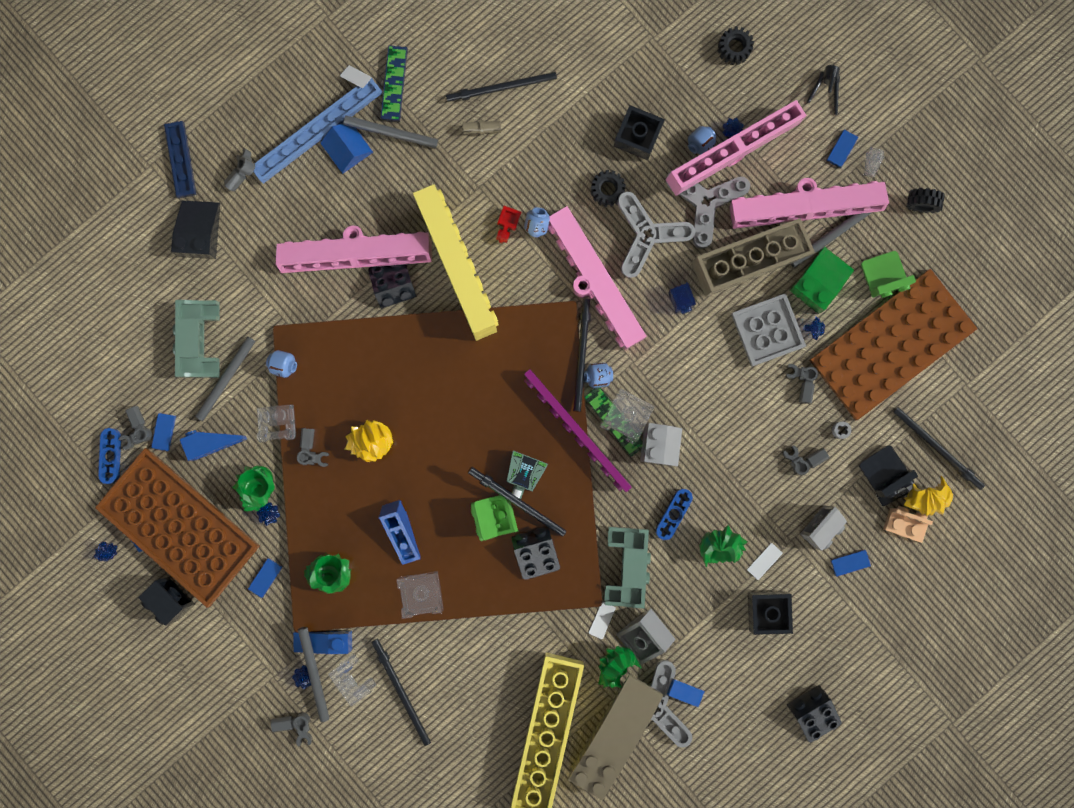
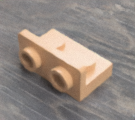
M898 506L897 509L890 508L883 530L922 543L927 527L932 525L933 521L928 520V516L916 512V515L909 513L910 509Z

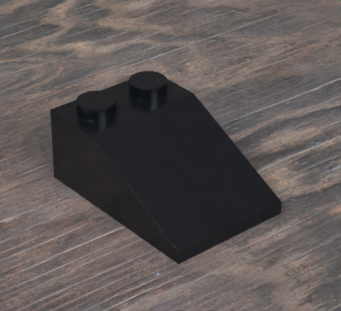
M181 201L172 233L171 253L178 257L216 259L220 216L219 202Z

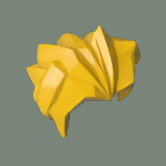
M366 420L365 424L360 425V427H351L352 433L345 436L348 440L345 449L351 450V454H355L357 458L360 457L366 462L370 460L376 462L377 459H382L383 455H386L390 450L391 444H393L389 428L375 420L372 422Z
M941 476V484H938L935 488L928 487L921 490L913 484L909 494L904 498L906 500L904 506L918 510L926 516H932L935 512L942 515L945 508L950 507L953 493Z

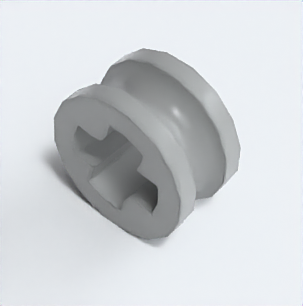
M837 422L832 427V434L837 439H845L851 434V426L846 422ZM844 426L845 434H838L839 430L837 428Z

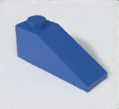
M193 430L186 433V437L181 438L180 442L187 460L195 461L247 440V437Z
M398 500L382 505L379 519L402 565L419 560L421 558L408 515L401 501Z
M352 630L309 632L315 654H348L352 651ZM293 632L294 652L303 653L299 633Z

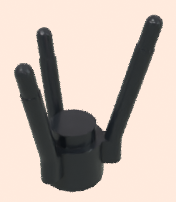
M827 65L824 72H820L819 79L807 100V103L811 102L822 80H824L826 85H829L828 93L832 92V87L835 84L834 115L838 114L840 68L838 66Z

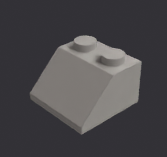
M653 423L644 424L640 462L678 466L682 428Z
M824 505L800 535L817 550H826L832 544L833 537L843 532L847 521L836 507Z
M652 609L636 617L616 634L625 647L633 651L640 665L665 653L676 640Z

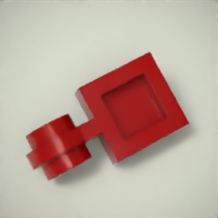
M503 206L497 225L504 227L503 230L499 229L496 237L499 243L508 242L510 232H507V230H516L521 211Z

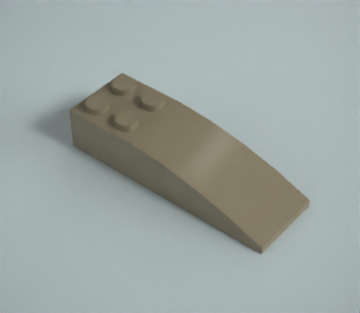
M799 218L697 256L691 263L705 297H708L814 254L815 251Z
M629 674L622 688L619 689L570 768L568 780L603 801L643 735L663 694Z

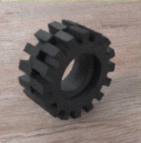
M735 26L733 30L731 27L721 36L718 44V54L721 53V59L725 58V63L731 61L730 65H734L735 62L739 65L741 61L744 63L749 58L753 50L754 41H752L753 36H749L750 32L748 30L746 32L743 31V27L738 30V26ZM738 40L742 43L743 49L739 52H734L729 48V42Z
M606 170L604 173L603 171L599 172V175L594 177L591 185L593 200L597 201L600 206L603 204L604 207H607V205H610V207L614 206V204L617 205L618 197L625 192L626 185L624 184V179H621V175L619 173L615 174L613 170L612 172H609V170ZM611 182L614 184L615 192L612 195L603 194L601 191L603 183Z
M930 188L911 189L908 194L906 207L909 210L920 213H938L943 209L945 193L940 190L936 191V189L930 190Z

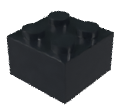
M629 105L613 147L648 161L665 119Z
M170 577L155 580L138 597L142 601L141 605L155 615L158 623L165 626L179 621L195 605Z
M786 591L748 592L749 632L753 635L793 634L792 594Z

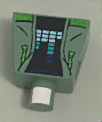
M513 451L507 482L514 484L511 493L521 499L525 489L533 491L548 464Z

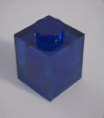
M688 283L669 290L668 294L675 313L681 312L683 315L693 311L692 308L696 305Z

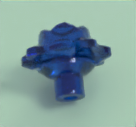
M729 118L722 126L725 129L723 135L727 136L728 139L743 131L744 124L740 123L738 118L733 120Z
M815 317L811 325H805L804 330L805 332H810L814 340H818V337L825 333V324L820 321V318Z
M268 502L256 512L259 516V522H264L266 526L271 523H277L276 518L280 517L278 506H273L271 502Z
M101 542L99 548L95 549L94 558L104 562L113 559L117 555V545Z
M303 665L301 668H296L295 674L292 676L295 686H301L302 689L311 686L307 666Z

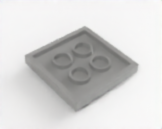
M786 293L731 314L751 367L806 347Z

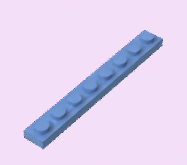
M372 78L364 88L356 86L257 161L253 172L264 184L322 140L332 126L343 124L345 115L352 117L382 94L381 89Z

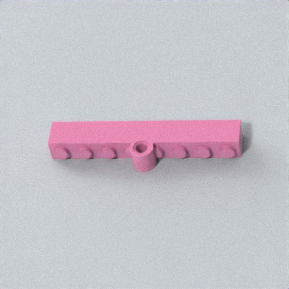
M795 100L673 170L666 178V181L675 196L721 169L733 166L742 160L745 155L799 125L807 115L798 101Z
M803 178L799 181L796 190L791 193L783 194L779 192L771 196L756 195L753 198L746 199L738 197L731 201L730 214L732 227L737 229L787 223L799 218L801 221L879 212L886 209L889 200L885 182L878 183L877 181H872L862 185L854 183L845 187L832 186L829 189L817 188V184L813 179Z
M568 206L549 216V232L556 235L558 247L561 251L565 250L568 255L566 259L571 267L574 266L577 270V278L573 284L574 294L580 298L587 296L590 299L594 298L597 303L595 305L600 315L604 314L607 319L605 324L610 331H614L616 334L615 340L620 348L624 347L627 350L647 337ZM585 284L587 288L581 290L578 285Z
M358 226L347 227L343 232V238L305 240L294 243L284 242L277 244L276 265L281 273L432 262V242L429 232L367 237L363 235Z

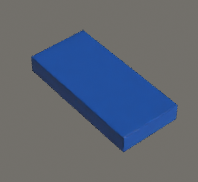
M844 129L826 161L841 169L859 137Z
M158 413L151 448L165 451L170 450L176 416Z
M866 550L830 560L836 577L871 566Z
M268 558L248 590L263 598L283 567Z
M672 679L666 695L699 707L705 691Z

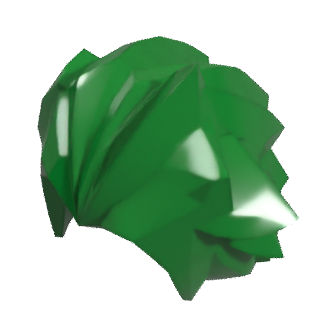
M245 466L243 473L236 475L238 481H235L236 484L232 488L238 492L239 500L242 501V507H245L244 511L255 510L257 512L268 503L275 489L273 475L264 466Z
M729 525L723 531L713 529L710 533L706 532L699 545L705 567H707L708 563H724L726 561L729 563L733 561L735 563L739 561L743 551H746L744 545L748 541L742 538L740 534L733 533Z
M325 553L323 556L317 557L304 570V576L312 589H318L326 593L343 591L349 585L352 569H349V560L341 559L339 553L335 556Z
M616 646L615 649L610 647L606 649L607 655L600 657V664L598 665L601 671L598 685H603V688H622L620 678L627 673L628 667L635 665L640 669L642 668L631 649Z

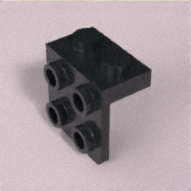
M406 264L368 268L374 295L381 309L417 297Z
M890 445L885 446L859 463V468L878 497L891 498L898 494V489L912 485L914 479L918 477L915 470H907Z
M547 526L511 537L523 579L534 578L560 569L552 537Z
M820 685L786 704L810 743L835 730L842 723L832 700Z

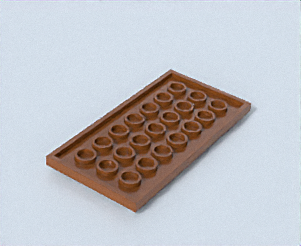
M931 269L915 279L916 283L910 285L911 289L898 292L809 360L855 421L859 420L977 330L974 323Z
M144 448L95 507L206 608L211 607L260 547L259 544L147 448Z

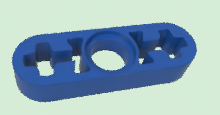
M113 428L104 429L100 435L98 476L99 480L104 484H113L118 481L120 476L121 441H119L121 433ZM112 434L115 437L110 441V439H107V435ZM106 445H115V447H114V448H111V447H107V448H106ZM111 450L114 453V459L109 462L106 460L105 455ZM105 464H106V465H113V464H114V467H105ZM113 473V477H105V474Z
M679 489L674 494L656 527V535L660 539L669 540L674 535L692 502L693 496L689 490ZM686 492V497L688 498V500L683 501L680 505L684 506V509L682 510L680 507L674 506L673 504L674 502L679 504L681 498L678 497L679 494H684ZM671 509L679 511L678 519H670L669 511ZM665 518L669 522L675 523L674 527L669 525L668 531L670 533L668 535L661 536L660 528H665L667 525L664 522Z

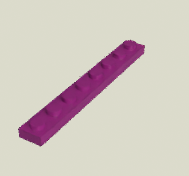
M528 370L524 374L526 377L524 382L530 389L534 387L539 392L537 397L543 404L547 402L551 406L549 411L555 418L560 417L564 421L562 426L568 433L572 431L577 436L575 441L581 447L585 446L589 450L587 455L594 462L598 461L602 465L600 470L607 477L610 475L615 480L613 485L619 491L627 492L632 488L631 485L535 374Z

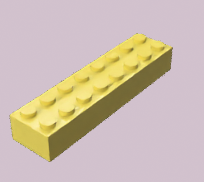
M434 184L414 192L413 195L475 340L477 341L496 333V326L499 325L494 311H489L491 308L490 301L486 293L482 294L484 290L479 276H474L476 274L475 267L471 258L467 259L469 256L464 242H459L461 240L456 223L452 224L454 223L452 214L445 203L441 189L437 190Z
M545 652L510 808H552L584 668V663L581 660Z

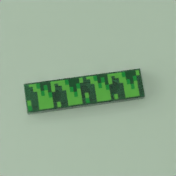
M594 388L584 396L586 402L629 457H632L642 449L643 441L601 388Z

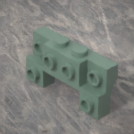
M175 300V324L173 325V334L175 336V343L173 344L175 377L220 378V359L204 358V321H220V302L216 300Z
M608 526L607 546L623 547L621 585L605 584V605L645 609L646 584H649L650 581L647 564L650 565L651 553H648V529Z

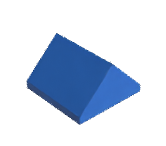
M344 124L332 126L321 142V145L342 174L373 153L358 130Z

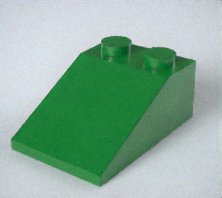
M823 247L789 291L816 313L820 314L835 299L854 269L829 249Z

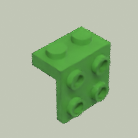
M892 251L861 263L872 298L881 296L882 299L893 295L892 291L899 290L900 293L911 289L910 285L916 283L914 275L906 277L897 251Z
M501 495L471 503V513L475 519L476 533L480 541L518 531L512 504Z

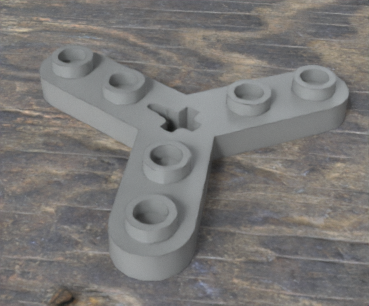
M737 177L709 190L697 183L678 194L696 207L693 243L697 248L705 249L712 242L715 209L748 193L750 182L747 178ZM704 197L706 198V200L712 199L713 197L715 198L709 203V206H707L706 204L702 205L701 203L703 202Z
M624 192L617 199L619 209L636 234L621 265V272L625 277H636L640 273L654 243L685 242L691 240L695 235V228L689 222L653 224L632 192ZM650 229L652 237H648L643 243L642 241L645 239L643 231Z
M661 660L656 665L650 687L662 693L663 697L658 705L660 710L655 711L651 720L678 747H687L692 742L690 730L666 706L669 698L666 694L672 679L675 677L676 669L671 661Z

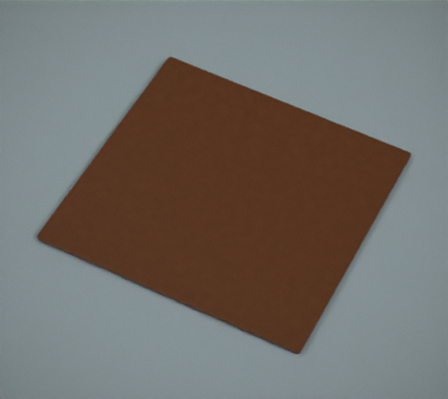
M575 301L492 307L489 311H494L499 324L496 326L497 332L477 341L463 310L287 324L273 327L274 351L280 350L291 353L295 357V362H297L296 371L289 377L284 378L276 375L293 629L295 632H298V629L301 627H308V631L592 608L602 605L590 457L587 455L589 450L585 446L581 447L575 441L577 436L572 431L568 433L562 426L564 421L560 417L555 418L549 411L551 406L547 402L542 403L537 397L539 392L534 387L530 389L524 382L526 379L524 374L531 370L588 436L584 385L581 412L573 411L579 350V328ZM366 420L371 422L375 420L384 424L392 434L393 444H391L390 450L386 455H383L382 459H377L376 462L371 460L366 462L360 457L357 458L355 454H351V450L345 449L348 442L345 436L352 433L351 427H360V425L365 424ZM301 428L315 429L313 449L310 448V451L316 452L317 455L322 452L329 453V456L321 457V461L328 463V466L321 467L318 463L302 465L298 462L297 455L302 449L299 447ZM513 451L548 464L533 491L525 489L521 500L566 530L565 535L562 537L549 528L560 569L530 579H523L511 537L546 526L511 503L518 531L480 541L476 533L475 519L471 513L472 502L499 496V494L488 486L484 487L479 483V480L468 474L467 472L470 467H474L483 474H488L494 482L511 492L514 484L507 482ZM398 500L401 501L408 515L421 557L419 560L403 565L379 519L382 505ZM325 553L332 556L339 553L341 559L349 560V569H352L350 583L343 591L326 593L318 589H312L304 576V570L307 569L306 566L311 565V562Z

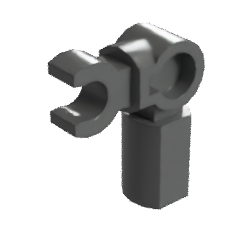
M245 148L242 149L243 154L236 157L238 160L237 168L224 180L225 187L231 191H236L246 179L245 176H250L255 169V163L250 158L251 152Z
M788 364L787 368H792L794 374H786V378L793 379L799 377L800 380H804V383L801 385L799 402L812 404L815 388L813 381L818 377L817 369L814 367L798 368L795 364Z
M139 406L125 410L132 428L135 429L130 435H123L119 438V441L125 439L128 441L127 446L123 447V450L133 448L135 444L151 440L153 434L149 428L145 427L146 423Z
M301 428L299 447L302 449L297 455L298 462L302 465L318 463L321 467L328 466V463L321 461V457L329 456V453L322 452L317 455L316 452L310 451V448L313 449L315 429Z
M796 446L791 447L794 452L792 456L786 451L783 452V456L792 462L790 464L793 467L794 473L798 476L807 474L810 467L815 468L829 459V455L824 448H820L805 458L806 461L798 456L799 452Z
M301 712L294 718L287 716L271 719L272 732L293 730L295 727L296 733L299 735L296 740L298 747L302 744V738L307 739L308 745L312 743V736L308 733L310 730V717L307 713Z

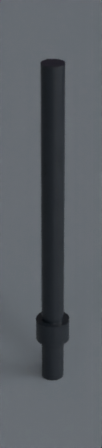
M556 72L470 90L468 88L460 89V92L446 94L447 102L460 99L462 101L470 100V97L556 80L557 74Z
M588 298L583 299L582 313L579 316L581 327L574 412H581L588 323L591 322V314L589 313L590 299Z
M897 407L893 411L896 416L961 473V477L966 481H970L979 490L985 487V484L975 476V472L960 463L903 410Z
M470 467L467 473L479 480L481 485L484 487L488 486L563 537L566 530L494 482L488 474H483L474 467Z
M378 638L371 641L378 655L376 657L379 663H382L423 745H429L431 741L389 661V654L387 651H384Z

